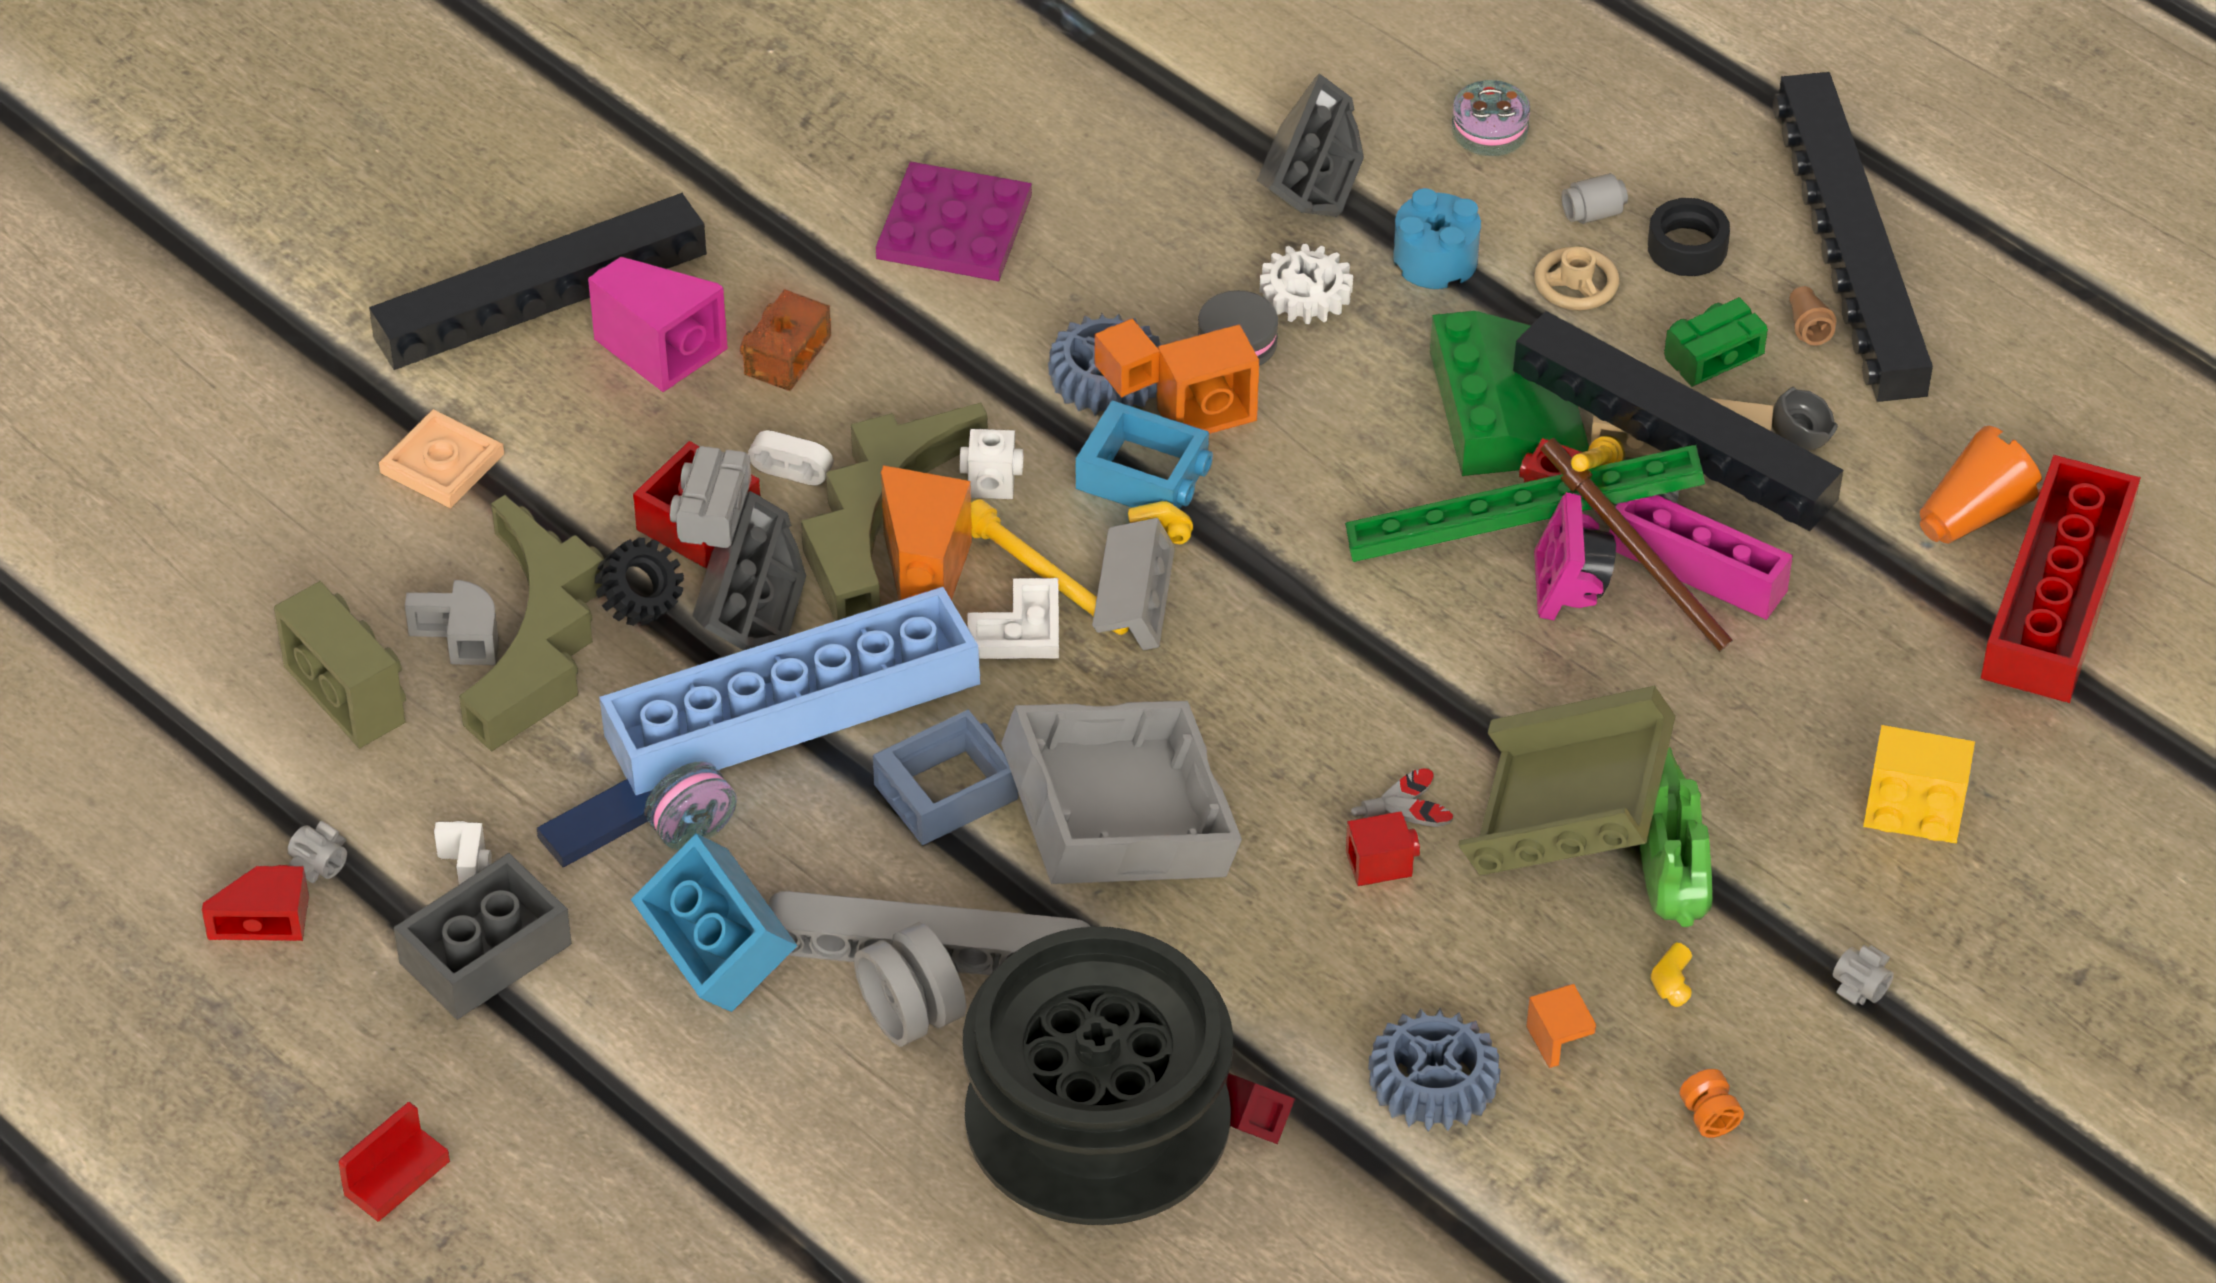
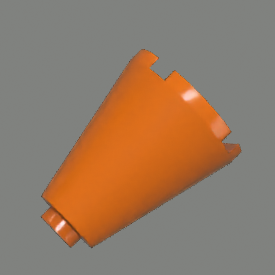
M1984 426L1973 436L1920 510V527L1929 539L1934 542L1941 541L1949 544L2033 502L2039 497L2041 489H2037V484L2042 480L2041 473L2031 456L2016 440H2012L2007 444L1997 437L2003 431L1994 426Z

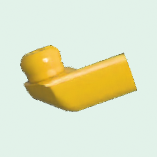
M1159 501L1128 509L1130 523L1158 518L1174 544H1184L1191 537L1193 530L1191 518L1168 501Z
M1678 942L1672 944L1651 973V981L1658 995L1662 999L1667 998L1669 1004L1673 1007L1682 1006L1692 995V990L1684 983L1685 977L1682 974V970L1692 959V953L1689 948Z

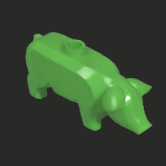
M1669 747L1647 842L1640 845L1641 860L1652 910L1663 920H1676L1682 927H1690L1693 925L1694 920H1701L1712 907L1708 827L1702 824L1701 792L1697 782L1685 778L1673 756L1672 749Z

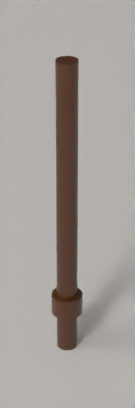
M1555 438L1546 442L1540 450L1562 473L1561 480L1572 493L1577 491L1713 646L1719 652L1725 649L1733 641L1732 638L1591 480L1593 474L1589 470L1583 472L1575 471L1571 466L1572 457Z

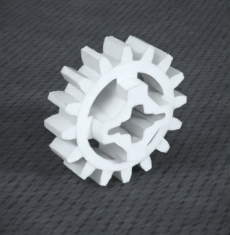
M1303 244L1301 251L1297 252L1292 247L1287 246L1285 247V256L1273 253L1271 254V263H1263L1262 275H1260V293H1263V297L1273 304L1277 315L1287 312L1288 321L1290 322L1295 320L1297 316L1303 317L1305 324H1310L1313 316H1318L1321 321L1325 322L1327 321L1329 311L1339 315L1342 312V304L1349 305L1353 290V275L1349 274V263H1339L1340 254L1337 252L1329 256L1325 255L1324 246H1320L1315 252L1309 250L1308 244Z

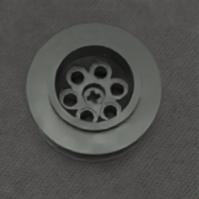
M1114 927L1073 928L1046 935L1020 948L1009 956L978 989L966 1014L963 1028L964 1064L970 1080L965 1099V1127L969 1146L976 1162L987 1178L1002 1193L1019 1205L1051 1219L1082 1225H1113L1141 1220L1163 1212L1186 1199L1207 1180L1222 1157L1229 1136L1231 1105L1226 1080L1233 1056V1030L1227 1007L1219 991L1189 958L1169 944L1140 932Z

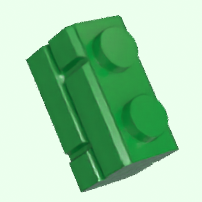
M1740 297L1725 304L1715 303L1699 316L1690 320L1680 319L1672 324L1666 332L1665 360L1676 371H1680V375L1691 387H1694L1765 354L1767 325L1756 313L1752 314L1751 308Z

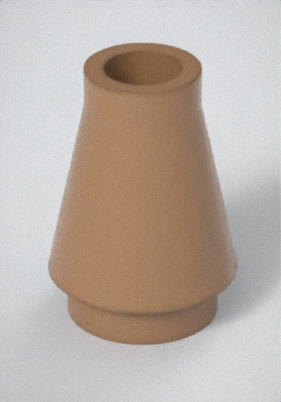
M1802 286L1793 290L1789 301L1792 306L1796 336L1809 345L1816 346L1826 343L1835 333V314L1814 294L1810 287Z

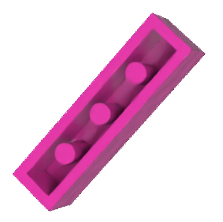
M1658 495L1617 504L1616 508L1681 582L1765 620L1769 618L1788 592L1793 555ZM1610 529L1609 532L1615 536L1616 552L1639 562Z

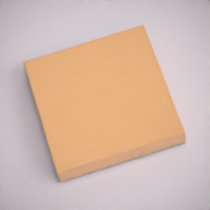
M433 409L379 462L380 473L451 509L504 455V447L502 443Z

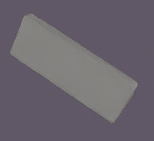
M1158 518L1109 528L1092 623L1097 633L1129 627L1142 650L1158 648L1160 646L1175 546Z

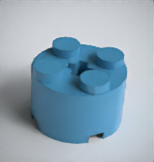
M1423 188L1415 191L1412 194V198L1400 207L1395 219L1393 261L1395 266L1398 264L1402 269V276L1407 281L1424 288L1442 289L1448 288V282L1461 278L1462 283L1474 274L1478 265L1481 220L1477 204L1470 199H1462L1446 193H1436L1431 189Z

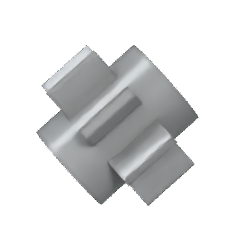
M323 821L319 822L316 829L308 825L303 826L295 832L289 842L288 854L293 858L289 866H304L306 879L311 883H315L319 875L330 879L340 872L346 862L347 850L342 847L346 839L339 835L338 830Z
M1863 945L1860 951L1853 947L1849 948L1840 957L1833 971V977L1842 983L1836 993L1854 1005L1857 1003L1863 1005L1866 999L1876 1003L1884 996L1893 980V972L1884 967L1890 957L1872 945L1869 947Z

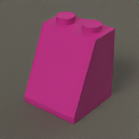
M620 257L606 267L599 269L588 278L594 340L660 391L665 392L728 349L724 290L718 283Z

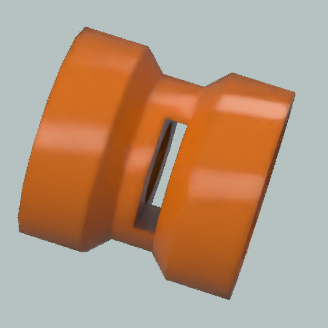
M1706 1069L1690 1076L1682 1084L1679 1092L1687 1109L1695 1112L1693 1121L1699 1132L1707 1138L1725 1135L1736 1128L1744 1117V1111L1736 1097L1728 1094L1730 1086L1722 1071L1718 1069Z

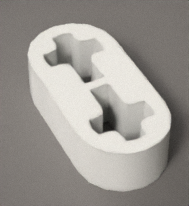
M768 430L760 432L748 450L751 464L759 471L807 485H819L824 482L826 472L830 471L834 462L832 454L828 449L818 443Z

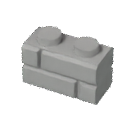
M700 446L696 450L693 462L684 463L681 473V489L684 490L682 496L674 495L670 508V521L677 523V535L681 542L700 545L706 542L708 546L721 548L731 546L751 483L750 456L746 452L733 450L722 452L719 448Z

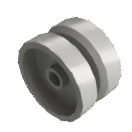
M917 922L893 934L891 945L880 940L855 953L854 967L863 998L883 1033L894 1044L902 1047L927 1035L929 1024L939 1029L965 1016L966 1000L958 972L940 939L927 925Z

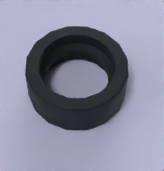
M1678 198L1667 201L1656 208L1650 218L1648 253L1654 263L1662 269L1679 276H1699L1710 273L1721 266L1727 256L1730 222L1725 213L1713 203L1698 198ZM1680 228L1695 229L1705 233L1712 240L1700 245H1683L1674 242L1665 234Z

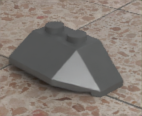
M1319 73L1281 123L1257 181L1301 213L1332 217L1340 215L1364 159L1359 129L1352 114V111L1355 110L1352 97Z
M751 491L747 493L731 546L728 548L714 547L692 615L705 629L742 650L789 636L806 579L797 543L789 529L792 525L788 513Z

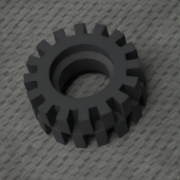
M638 537L633 542L631 539L625 541L600 562L597 569L601 571L595 575V583L602 584V586L596 590L598 598L606 596L608 601L602 605L606 612L612 607L617 610L613 615L614 619L620 621L627 616V625L634 626L640 621L641 626L653 620L656 621L677 604L678 600L676 599L682 595L684 589L677 585L684 581L683 573L674 572L680 566L678 559L671 562L668 560L667 556L672 551L667 546L658 551L657 548L660 542L652 539L645 544V538ZM629 567H638L650 577L653 584V592L650 596H639L629 587L625 575Z

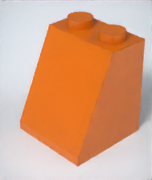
M883 465L881 470L883 531L898 600L900 601L944 587L952 601L972 543L971 481Z

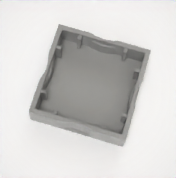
M1188 701L1127 702L1104 707L1080 704L1015 705L1001 745L1051 884L1227 876L1242 838L1224 792L1210 770L1207 749Z

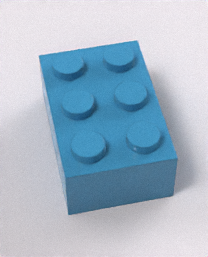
M697 833L631 899L699 998L730 1012L798 946L730 851Z

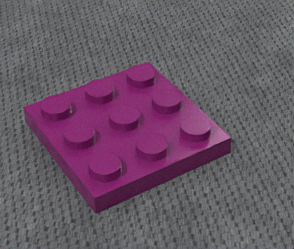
M910 161L876 244V259L1000 281L1032 196V183Z

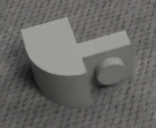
M454 580L452 593H406L405 612L409 636L447 637L451 664L496 665L499 637L495 606L492 598L484 589L471 582Z

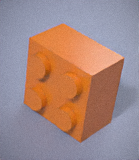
M1240 324L1158 346L1160 354L1157 409L1162 417L1208 431L1209 434L1257 421L1259 358Z

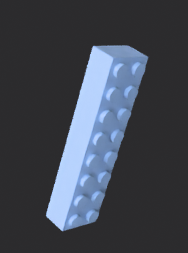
M940 587L601 696L599 699L604 736L635 795H639L664 787L667 783L676 779H686L696 774L720 770L980 685L978 644L944 587Z

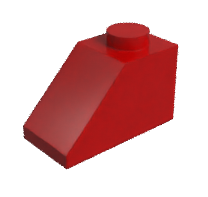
M256 866L203 902L202 914L207 939L303 941L309 901L304 866Z

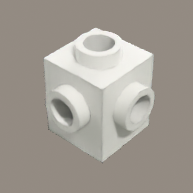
M970 430L969 447H961L960 473H968V481H971V498L1013 499L1015 475L1023 474V449H1015V430Z

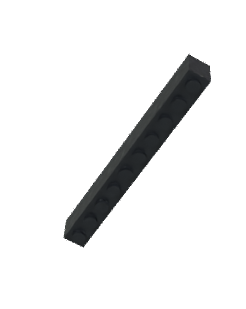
M1830 72L1781 76L1779 94L1773 95L1774 116L1776 119L1782 120L1783 142L1785 147H1791L1794 175L1801 176L1803 202L1805 205L1811 206V220L1814 233L1821 235L1822 257L1825 264L1831 265V280L1834 293L1841 294L1843 320L1845 324H1851L1853 330V350L1856 355L1861 354L1863 359L1862 373L1866 385L1872 386L1877 402L1928 397L1933 365Z

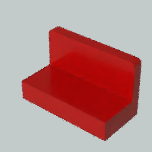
M407 1102L340 1158L338 1164L344 1196L379 1222L450 1162L448 1149L421 1129L418 1108L411 1102Z

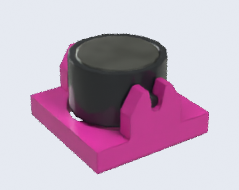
M1571 493L1563 495L1534 550L1537 612L1539 618L1554 621L1562 605L1575 608L1594 606L1597 603V599L1603 596L1610 583L1616 557L1615 536L1610 532L1599 530V523L1589 515L1582 514L1580 495Z

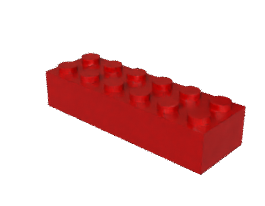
M2053 454L1987 642L1980 679L2070 703L2134 512L2141 477Z

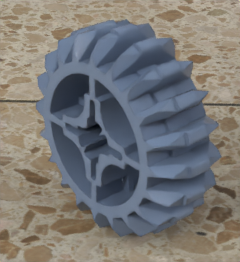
M1103 313L1096 320H1091L1089 317L1084 316L1081 325L1070 322L1068 329L1058 332L1056 342L1052 343V348L1049 352L1048 372L1051 376L1055 393L1061 394L1065 404L1075 402L1078 412L1090 408L1094 416H1096L1100 411H1105L1112 400L1131 407L1133 405L1145 407L1148 398H1156L1157 383L1120 397L1095 366V334L1110 326L1125 322L1120 314L1114 319L1105 318ZM1150 326L1140 327L1157 348L1161 346L1159 336L1152 335Z
M1441 1007L1435 1016H1427L1420 1008L1416 1014V1019H1412L1402 1013L1398 1020V1025L1387 1023L1386 1028L1383 1030V1036L1376 1037V1041L1373 1043L1372 1055L1369 1056V1083L1372 1091L1377 1092L1376 1098L1379 1106H1389L1392 1118L1403 1114L1406 1115L1405 1120L1408 1127L1416 1121L1424 1122L1428 1132L1434 1123H1442L1446 1130L1449 1131L1453 1125V1120H1457L1467 1126L1471 1119V1114L1482 1116L1483 1111L1486 1109V1103H1492L1496 1095L1497 1083L1500 1082L1499 1054L1497 1053V1048L1492 1047L1490 1033H1479L1480 1029L1477 1021L1463 1024L1460 1012L1452 1018L1445 1017ZM1461 1061L1471 1071L1469 1076L1462 1072V1066L1459 1064ZM1400 1063L1407 1067V1073L1409 1074L1407 1078L1397 1067Z

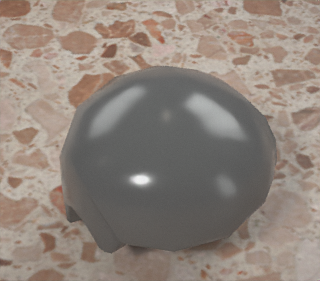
M1791 387L1780 395L1773 407L1772 428L1775 433L1807 451L1816 450L1824 446L1838 428V424L1834 422L1833 412L1826 401L1811 391L1797 390L1795 387Z

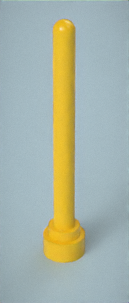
M1613 436L1599 437L1590 444L1588 451L1573 456L1571 466L1575 471L1583 472L1597 466L1624 461V446Z
M977 499L971 503V534L974 538L981 537L985 540L990 538L1040 577L1058 578V590L1094 617L1097 596L1000 524L1001 520L997 516V510L983 499ZM1129 627L1112 631L1118 635H1123L1128 632Z

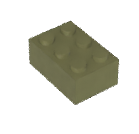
M319 581L274 606L284 667L359 749L406 723L403 708L406 696L399 681L398 673L402 671V667L398 657L391 648L387 647L384 649L376 641L372 629L364 620L358 621L350 613L346 601L339 593L333 595Z

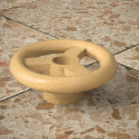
M1564 247L1550 252L1540 260L1534 273L1536 288L1547 301L1560 308L1576 311L1594 309L1607 303L1616 294L1620 282L1619 273L1614 263L1604 254L1585 247ZM1561 262L1560 268L1553 272H1548L1553 265ZM1595 265L1604 271L1607 278L1606 285L1601 291L1592 282ZM1551 286H1567L1571 289L1579 290L1585 297L1565 296L1555 291Z

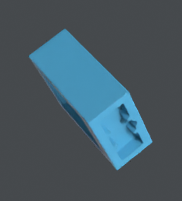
M1112 400L1076 457V489L1129 507L1159 501H1168L1179 509L1182 505L1188 506L1194 495L1196 481L1199 476L1205 477L1212 464L1213 452L1208 451L1209 432ZM1125 440L1181 458L1168 480L1112 462Z

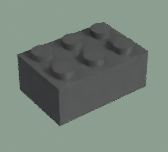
M507 853L394 927L399 963L457 1020L572 944L568 908L510 853Z

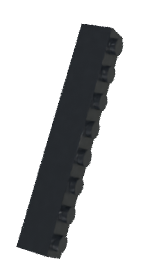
M676 194L369 307L373 338L393 370L405 367L590 298L588 278L620 257L668 269L706 255L705 224L684 194Z
M1547 311L1516 340L1514 372L1662 452L1696 445L1704 475L1743 495L1749 501L1756 502L1780 515L1788 522L1795 523L1810 532L1839 500L1843 469Z

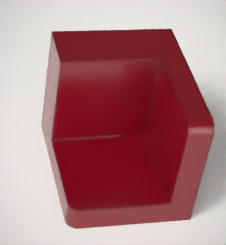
M1229 1073L1226 1086L1231 1105L1230 1126L1278 1145L1295 1098Z

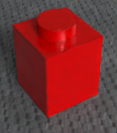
M1402 811L1347 821L1345 851L1357 886L1412 877L1414 857L1420 855V845L1416 830L1414 828L1408 829Z

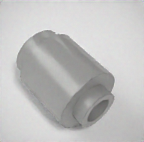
M1609 173L1572 183L1570 188L1562 191L1561 198L1567 219L1570 222L1579 221L1581 224L1621 214L1624 204H1627L1628 194L1623 181L1617 180L1613 174Z

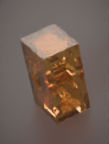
M784 289L774 303L766 306L762 318L754 330L748 331L742 339L740 354L743 355L744 375L791 391L831 337L830 305Z

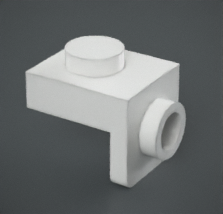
M465 821L435 823L434 834L437 855L441 859H458L456 867L459 885L492 864L491 850L485 849L482 823H468Z

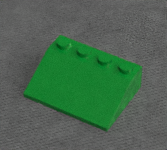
M1479 311L1432 315L1430 355L1462 476L1518 471L1525 455L1528 452L1533 454L1542 438L1546 440L1555 438L1563 446L1581 452L1588 451L1589 443L1578 406L1561 399L1553 392L1526 380L1513 371L1516 340L1531 325Z

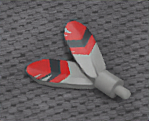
M1425 768L1413 770L1390 787L1381 798L1362 801L1361 806L1351 809L1353 816L1363 815L1364 818L1402 811L1405 821L1432 827L1450 824L1453 820V814L1442 805L1418 799L1430 788L1434 777L1433 771Z

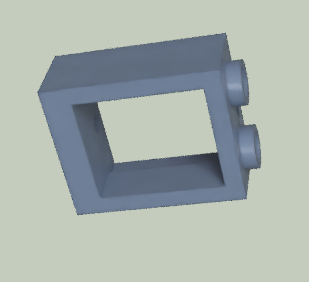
M969 709L873 755L874 785L922 846L1018 799V790L1004 752L996 744L990 727L986 723L980 724ZM966 751L987 778L933 803L913 776Z

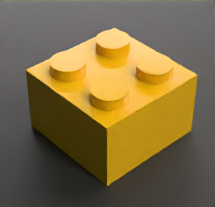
M1881 725L1863 827L1917 836L1933 841L1957 843L1975 741Z

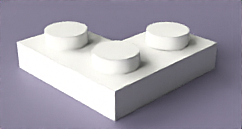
M1058 578L1013 579V612L968 613V629L978 644L979 659L1059 658Z

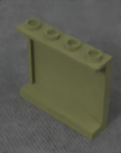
M1656 686L1491 720L1488 735L1501 754L1484 820L1478 837L1459 840L1458 844L1479 875L1646 844L1676 718Z

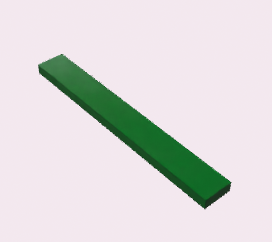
M1696 445L1588 469L1593 474L1591 480L1613 505L1705 485ZM1561 474L1349 521L1345 525L1352 561L1366 560L1551 519L1563 495L1566 493L1580 494L1577 491L1571 492L1561 480L1563 476ZM1581 496L1582 512L1592 510V507Z

